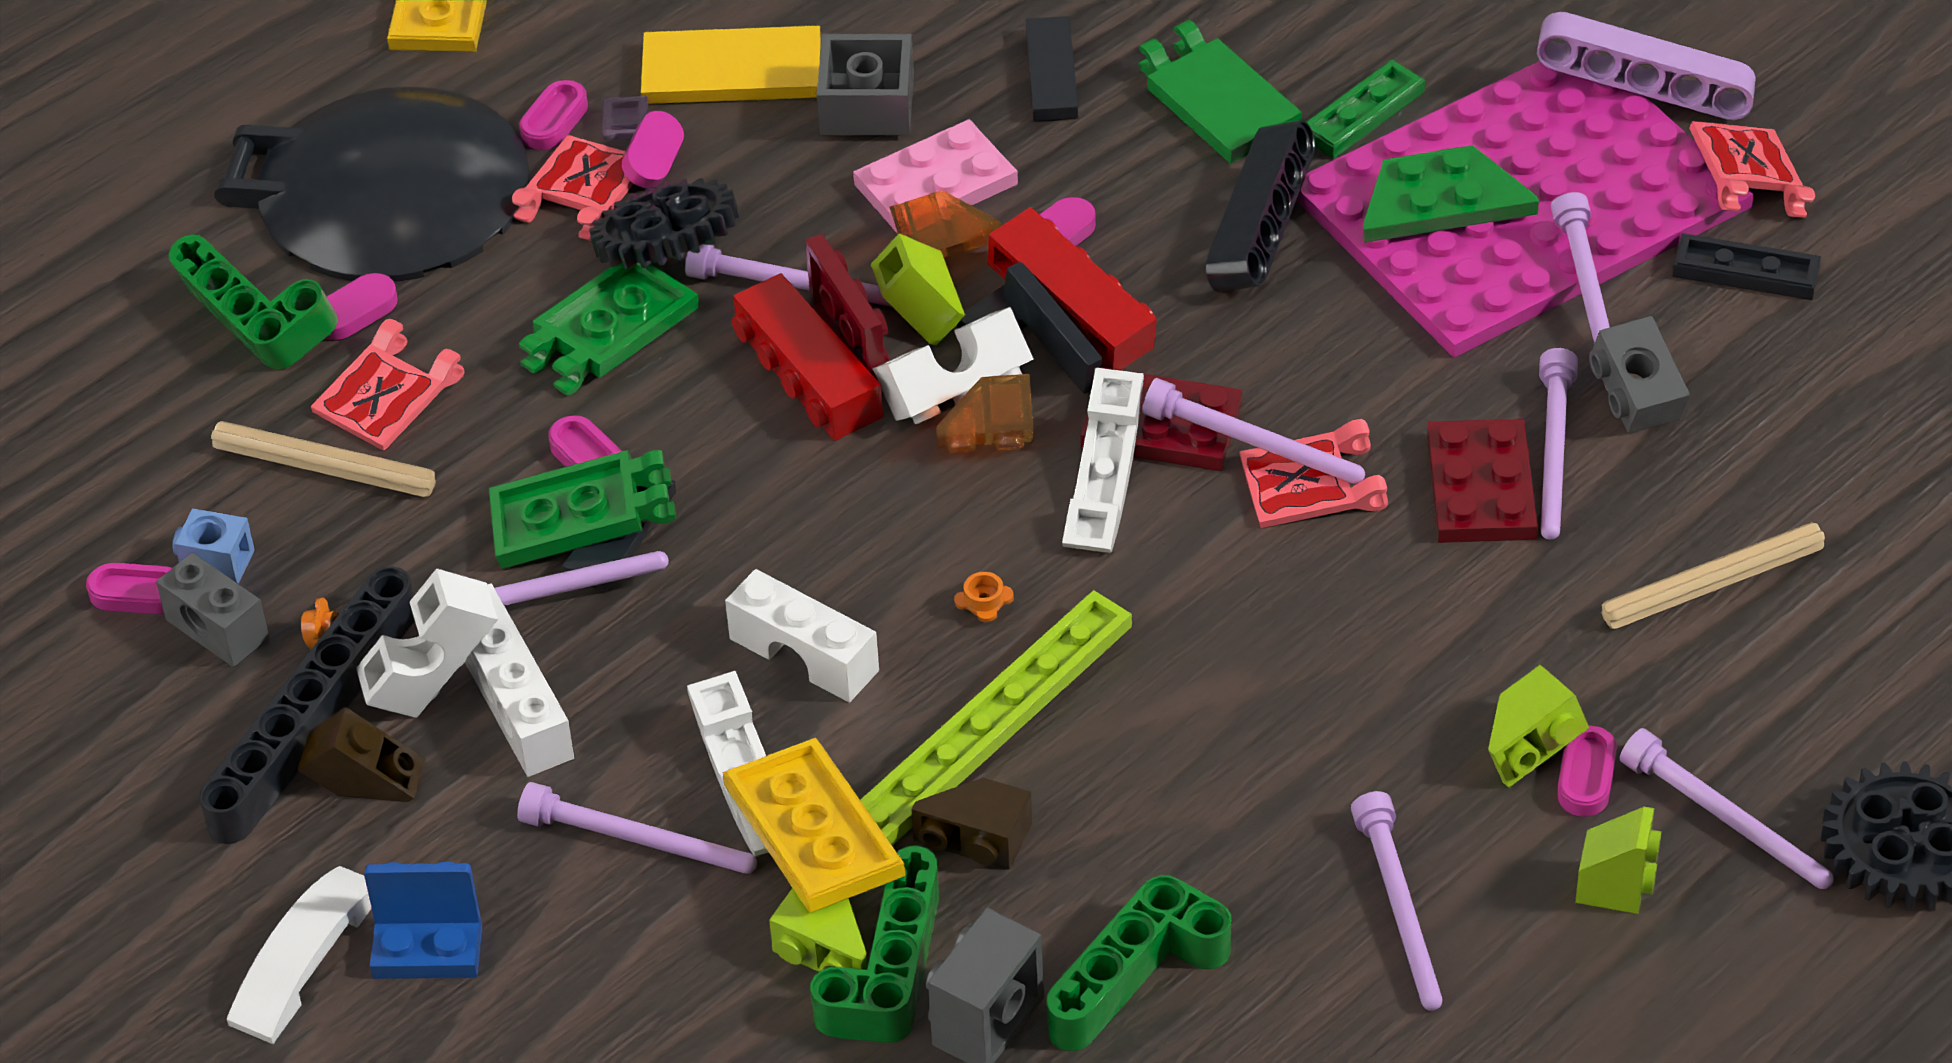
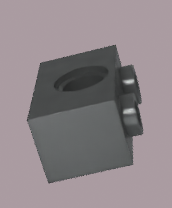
M1649 316L1599 330L1593 350L1589 355L1591 369L1598 379L1602 378L1608 391L1610 409L1616 418H1621L1627 433L1630 434L1680 420L1690 393L1653 317ZM1629 373L1637 374L1643 379L1635 378Z
M194 553L188 555L156 581L166 621L232 667H235L269 639L261 599Z

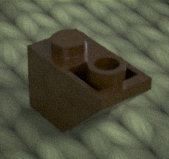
M345 707L309 731L298 771L337 796L409 802L415 798L425 758Z
M980 778L915 801L911 809L913 840L933 850H945L971 858L983 865L992 864L1010 870L1032 825L1031 792L987 778Z

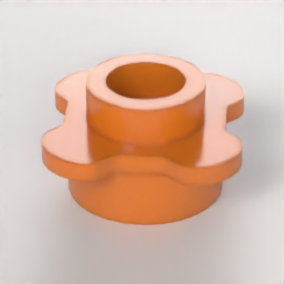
M977 572L966 579L964 591L958 592L955 595L954 601L958 609H967L976 615L978 620L990 622L997 618V611L1003 605L1010 604L1013 601L1014 593L1010 587L1003 586L1002 580L996 574Z
M325 598L316 599V609L305 611L301 617L302 636L309 649L315 646L339 615L337 611H330Z

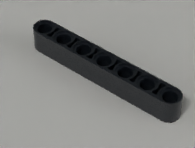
M393 566L383 567L373 572L205 783L200 792V803L207 830L212 839L218 843L233 844L244 840L253 831L297 774L309 731L343 708H348L362 690L356 669L359 663L382 635L401 639L414 623L415 619L410 606V601L414 595L411 579L406 571Z

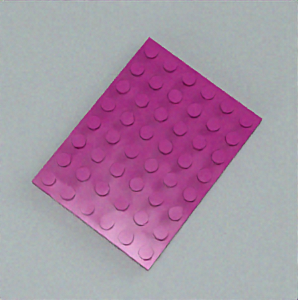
M1538 61L1306 173L1297 201L1455 358L1582 294L1568 236L1554 223L1551 203L1557 197L1566 193L1578 192L1584 194L1588 199L1591 218L1585 230L1600 285L1679 245L1682 233L1699 235L1752 208L1753 194L1748 190L1746 196H1738V203L1741 206L1740 211L1722 210L1718 202L1717 184L1697 143L1646 96L1556 71ZM1473 145L1534 193L1539 200L1538 215L1367 243L1363 241V223L1383 159Z

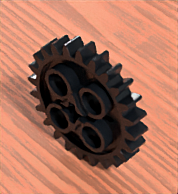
M699 178L693 183L688 184L687 179H683L678 184L670 185L669 182H665L657 190L647 187L645 194H630L629 201L613 203L615 209L602 211L603 218L594 220V227L590 228L589 232L595 255L600 257L601 263L610 262L611 267L623 263L625 269L640 263L641 268H645L650 263L656 262L659 265H664L667 259L671 257L682 260L684 257L683 253L688 251L699 253V246L716 244L714 237L726 236L728 234L727 228L736 225L735 219L739 218V213L733 191L728 189L726 183L718 185L717 180L704 183L703 178Z
M1903 761L1900 772L1893 773L1884 762L1881 763L1878 776H1875L1868 769L1862 768L1859 782L1846 777L1843 790H1833L1830 805L1825 806L1820 837L1821 841L1826 842L1824 857L1826 859H1835L1833 866L1834 875L1849 873L1847 888L1853 889L1863 884L1867 887L1865 899L1868 901L1878 893L1885 895V906L1887 908H1891L1898 898L1904 899L1908 911H1913L1916 900L1923 899L1930 910H1935L1938 896H1941L1952 905V787L1948 785L1950 773L1946 771L1935 779L1930 777L1929 765L1925 764L1917 774L1911 772L1907 761Z

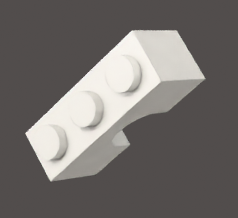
M1011 307L995 311L954 330L962 349L961 362L954 372L943 369L936 362L929 345L909 351L873 368L895 420L912 417L915 424L941 413L938 404L953 398L957 405L980 395L981 390L978 385L993 379L996 385H1000L1020 376L1022 373L1019 366L1033 360V357Z
M436 569L410 601L419 636L411 639H395L382 635L356 667L366 705L415 718L420 715L429 702L438 695L440 689L458 667L464 664L468 655L482 638L492 630L498 620L487 583Z
M757 569L725 600L729 637L731 640L768 660L784 644L788 645L806 663L809 682L849 703L879 671L875 631Z

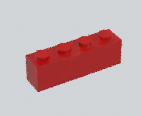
M1029 207L988 235L987 265L1005 280L1007 268L1021 261L1101 355V367L1123 370L1154 348L1157 318L1146 304L1136 301L1123 289L1116 277L1106 274L1091 261L1090 256L1083 248L1074 246L1060 233L1057 226L1051 220L1044 219L1032 207Z
M782 273L733 295L735 316L732 317L731 321L736 335L742 342L748 341L756 350L759 361L766 370L772 369L777 374L788 396L792 399L797 398L804 405L808 417L817 428L822 426L830 437L836 441L883 418L881 384Z

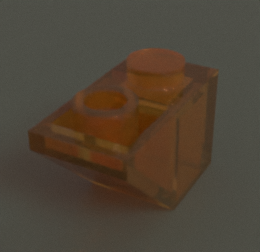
M944 190L889 206L898 234L900 233L941 251L943 258L948 257L947 247L963 243L965 251L988 244V235L1001 226L999 220Z
M1030 375L981 377L936 426L937 448L947 447L948 452L960 454L975 451L976 445L995 444V448L998 450H1016L1023 448L1024 442H1033Z

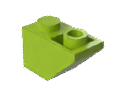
M899 233L871 263L882 297L928 343L937 346L965 316L941 251Z
M1541 665L1500 694L1488 751L1502 782L1508 788L1589 729L1576 695Z
M1642 807L1587 830L1578 874L1575 903L1635 914L1639 913L1642 893L1653 894L1657 872L1656 862L1662 831L1652 830L1654 808Z
M792 888L769 920L773 952L778 953L782 959L791 964H802L818 972L829 967L867 970L866 950L849 899L847 898L809 913Z

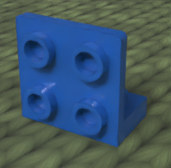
M389 862L386 864L366 865L364 877L375 922L370 959L372 979L477 978L483 926L471 865L453 862H440L437 864Z

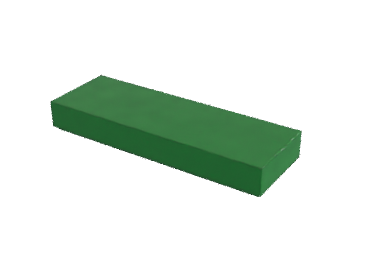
M1393 59L1307 121L1313 131L1315 148L1335 159L1424 93L1425 80Z

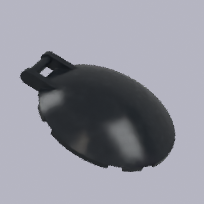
M391 87L370 90L336 100L307 115L291 128L257 125L239 126L233 137L232 142L235 148L225 178L219 180L214 197L217 202L227 207L259 209L261 218H263L269 229L270 237L278 247L288 256L295 254L301 259L308 261L310 268L316 272L354 281L366 274L378 273L390 277L394 282L422 278L424 277L423 270L446 263L451 268L456 267L483 252V244L497 232L504 234L516 220L514 219V214L518 211L519 206L512 203V196L516 190L525 188L529 184V165L526 150L515 129L506 119L485 104L470 97L442 89ZM252 154L266 155L258 180L244 179Z

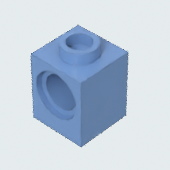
M193 508L184 526L177 528L173 538V553L178 556L179 563L188 555L194 553L237 584H239L255 551L247 518Z

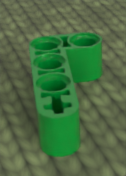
M191 234L183 236L171 246L169 260L187 289L270 369L281 370L290 367L330 335L337 325V313L319 283L314 280H299L287 287L272 301H269L200 235Z
M908 846L897 852L904 862L905 876L885 885L868 969L829 967L821 970L813 977L810 983L813 1021L817 1030L824 1035L835 1038L895 1043L903 1040L910 1034L914 1025L939 902L937 859L927 848Z
M1159 875L1145 882L1049 991L1047 995V1026L1051 1043L1065 1051H1078L1091 1044L1169 953L1200 969L1221 967L1228 961L1231 955V914L1228 908L1187 883L1169 875Z

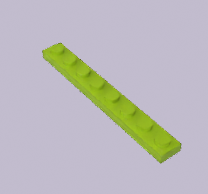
M1093 590L868 792L860 801L890 844L896 843L913 827L911 809L915 801L955 788L1122 637L1132 627V614Z

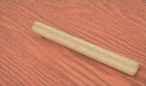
M218 422L211 434L213 447L219 450L416 496H430L436 483L435 472L431 469L229 422Z
M1808 523L1607 600L1602 604V617L1609 628H1620L1820 551L1824 548L1825 535L1816 523Z

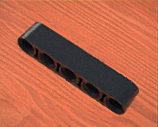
M1298 120L1260 127L1256 132L1207 256L1206 274L1209 284L1214 291L1219 293L1263 285L1266 281L1314 155V135L1307 121Z

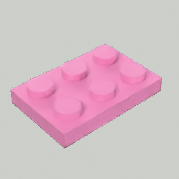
M970 119L853 171L854 185L897 234L900 233L905 236L1018 185L1017 170Z

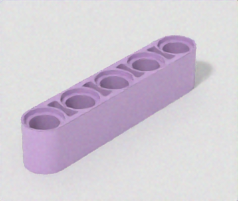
M1566 12L1552 13L1542 23L1537 55L1543 65L1550 69L1724 119H1741L1748 115L1753 107L1756 78L1753 70L1742 62ZM1559 38V39H1563V40H1565V41H1567V42H1566V43H1556V42L1552 41L1551 39ZM1606 51L1611 55L1603 56L1595 52ZM1646 63L1651 64L1654 67L1644 68L1639 66V64ZM1693 76L1697 78V80L1691 81L1686 80L1682 77ZM1733 88L1738 89L1742 92L1731 93L1727 91V89Z

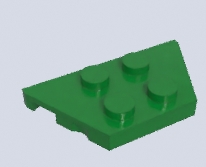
M1473 145L1383 159L1363 223V241L1367 243L1538 215L1539 200L1534 193Z

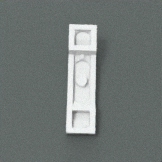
M1095 368L1087 410L1089 421L1074 499H1070L1062 541L1063 547L1107 553L1112 552L1132 466L1143 390V373Z
M733 671L687 685L688 695L704 744L736 824L754 857L768 853V850L724 786L723 772L766 756L753 725L752 710L738 676Z
M338 866L322 876L296 901L274 929L248 971L227 1017L228 1026L274 1044L302 1005L299 991L346 926L350 924L358 928L371 910L364 875Z

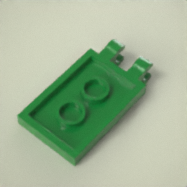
M1186 20L1174 27V32L1182 38V40L1174 43L1175 51L1182 56L1174 62L1169 60L1164 47L1154 38L1139 45V51L1147 57L1139 62V68L1147 75V89L1230 164L1248 155L1256 132L1260 127L1302 120V112L1222 41L1217 38L1206 43L1199 28L1191 20Z
M623 263L610 267L533 320V334L525 336L519 343V348L529 353L527 357L520 361V365L533 374L539 373L547 366L552 354L558 350L565 356L558 358L552 365V369L562 375L560 379L553 383L554 388L567 396L572 395L580 388L589 372L599 378L603 377L699 308L698 294L651 264L645 268H641L640 263H636L628 269L624 268Z
M626 450L489 488L495 556L501 569L642 531L641 520H648L657 524H666L676 519L675 504L673 501L669 502L668 487L672 485L669 467L665 468L662 450L649 451L643 456L634 459L631 458L629 451ZM636 486H644L648 489L637 493Z

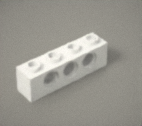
M491 583L488 584V589L498 620L492 630L482 638L468 655L465 664L527 777H530L574 759L569 721Z

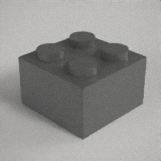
M822 34L817 86L820 135H910L914 81L912 34Z
M989 908L984 910L974 924L968 923L962 929L954 950L945 961L939 960L935 963L926 980L930 1006L928 1019L931 1021L933 1046L966 1063H994L1044 999L1041 934Z

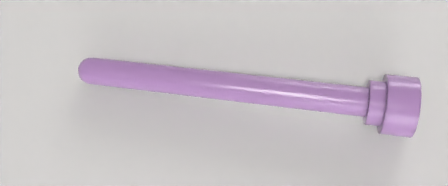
M1571 192L1554 199L1551 203V211L1555 225L1561 228V231L1568 236L1595 344L1599 330L1609 328L1610 326L1585 230L1591 218L1588 199L1582 193Z
M714 245L699 246V253L689 251L687 253L685 272L686 276L706 280L708 276L716 277L718 273L763 282L782 273L794 288L809 291L808 271L721 255V250L715 249ZM862 282L869 303L892 307L882 297L878 285Z
M1553 348L1545 351L1540 357L1539 377L1545 387L1548 388L1540 529L1541 535L1547 540L1556 539L1560 534L1567 389L1572 386L1578 376V358L1575 353L1564 348Z
M1155 378L1146 394L1142 413L1161 421L1164 417L1172 420L1177 416L1353 484L1361 482L1365 477V471L1360 465L1182 398V392L1175 390V384Z
M656 551L500 586L494 589L503 605L506 606L661 571L667 567L669 560L664 552Z
M1641 728L1627 741L1620 755V762L1637 774L1642 772L1648 775L1657 774L1817 888L1827 889L1832 885L1833 875L1827 868L1666 756L1667 750L1661 747L1662 741L1645 728Z
M529 782L525 786L519 801L518 820L540 827L543 823L552 824L555 820L745 874L752 873L757 867V860L750 853L560 801L559 795L552 793L551 787Z
M1380 791L1369 792L1353 801L1351 812L1356 828L1363 832L1366 837L1371 838L1421 1003L1425 1009L1434 1011L1441 1006L1442 995L1392 839L1391 831L1396 820V813L1391 797L1387 793Z

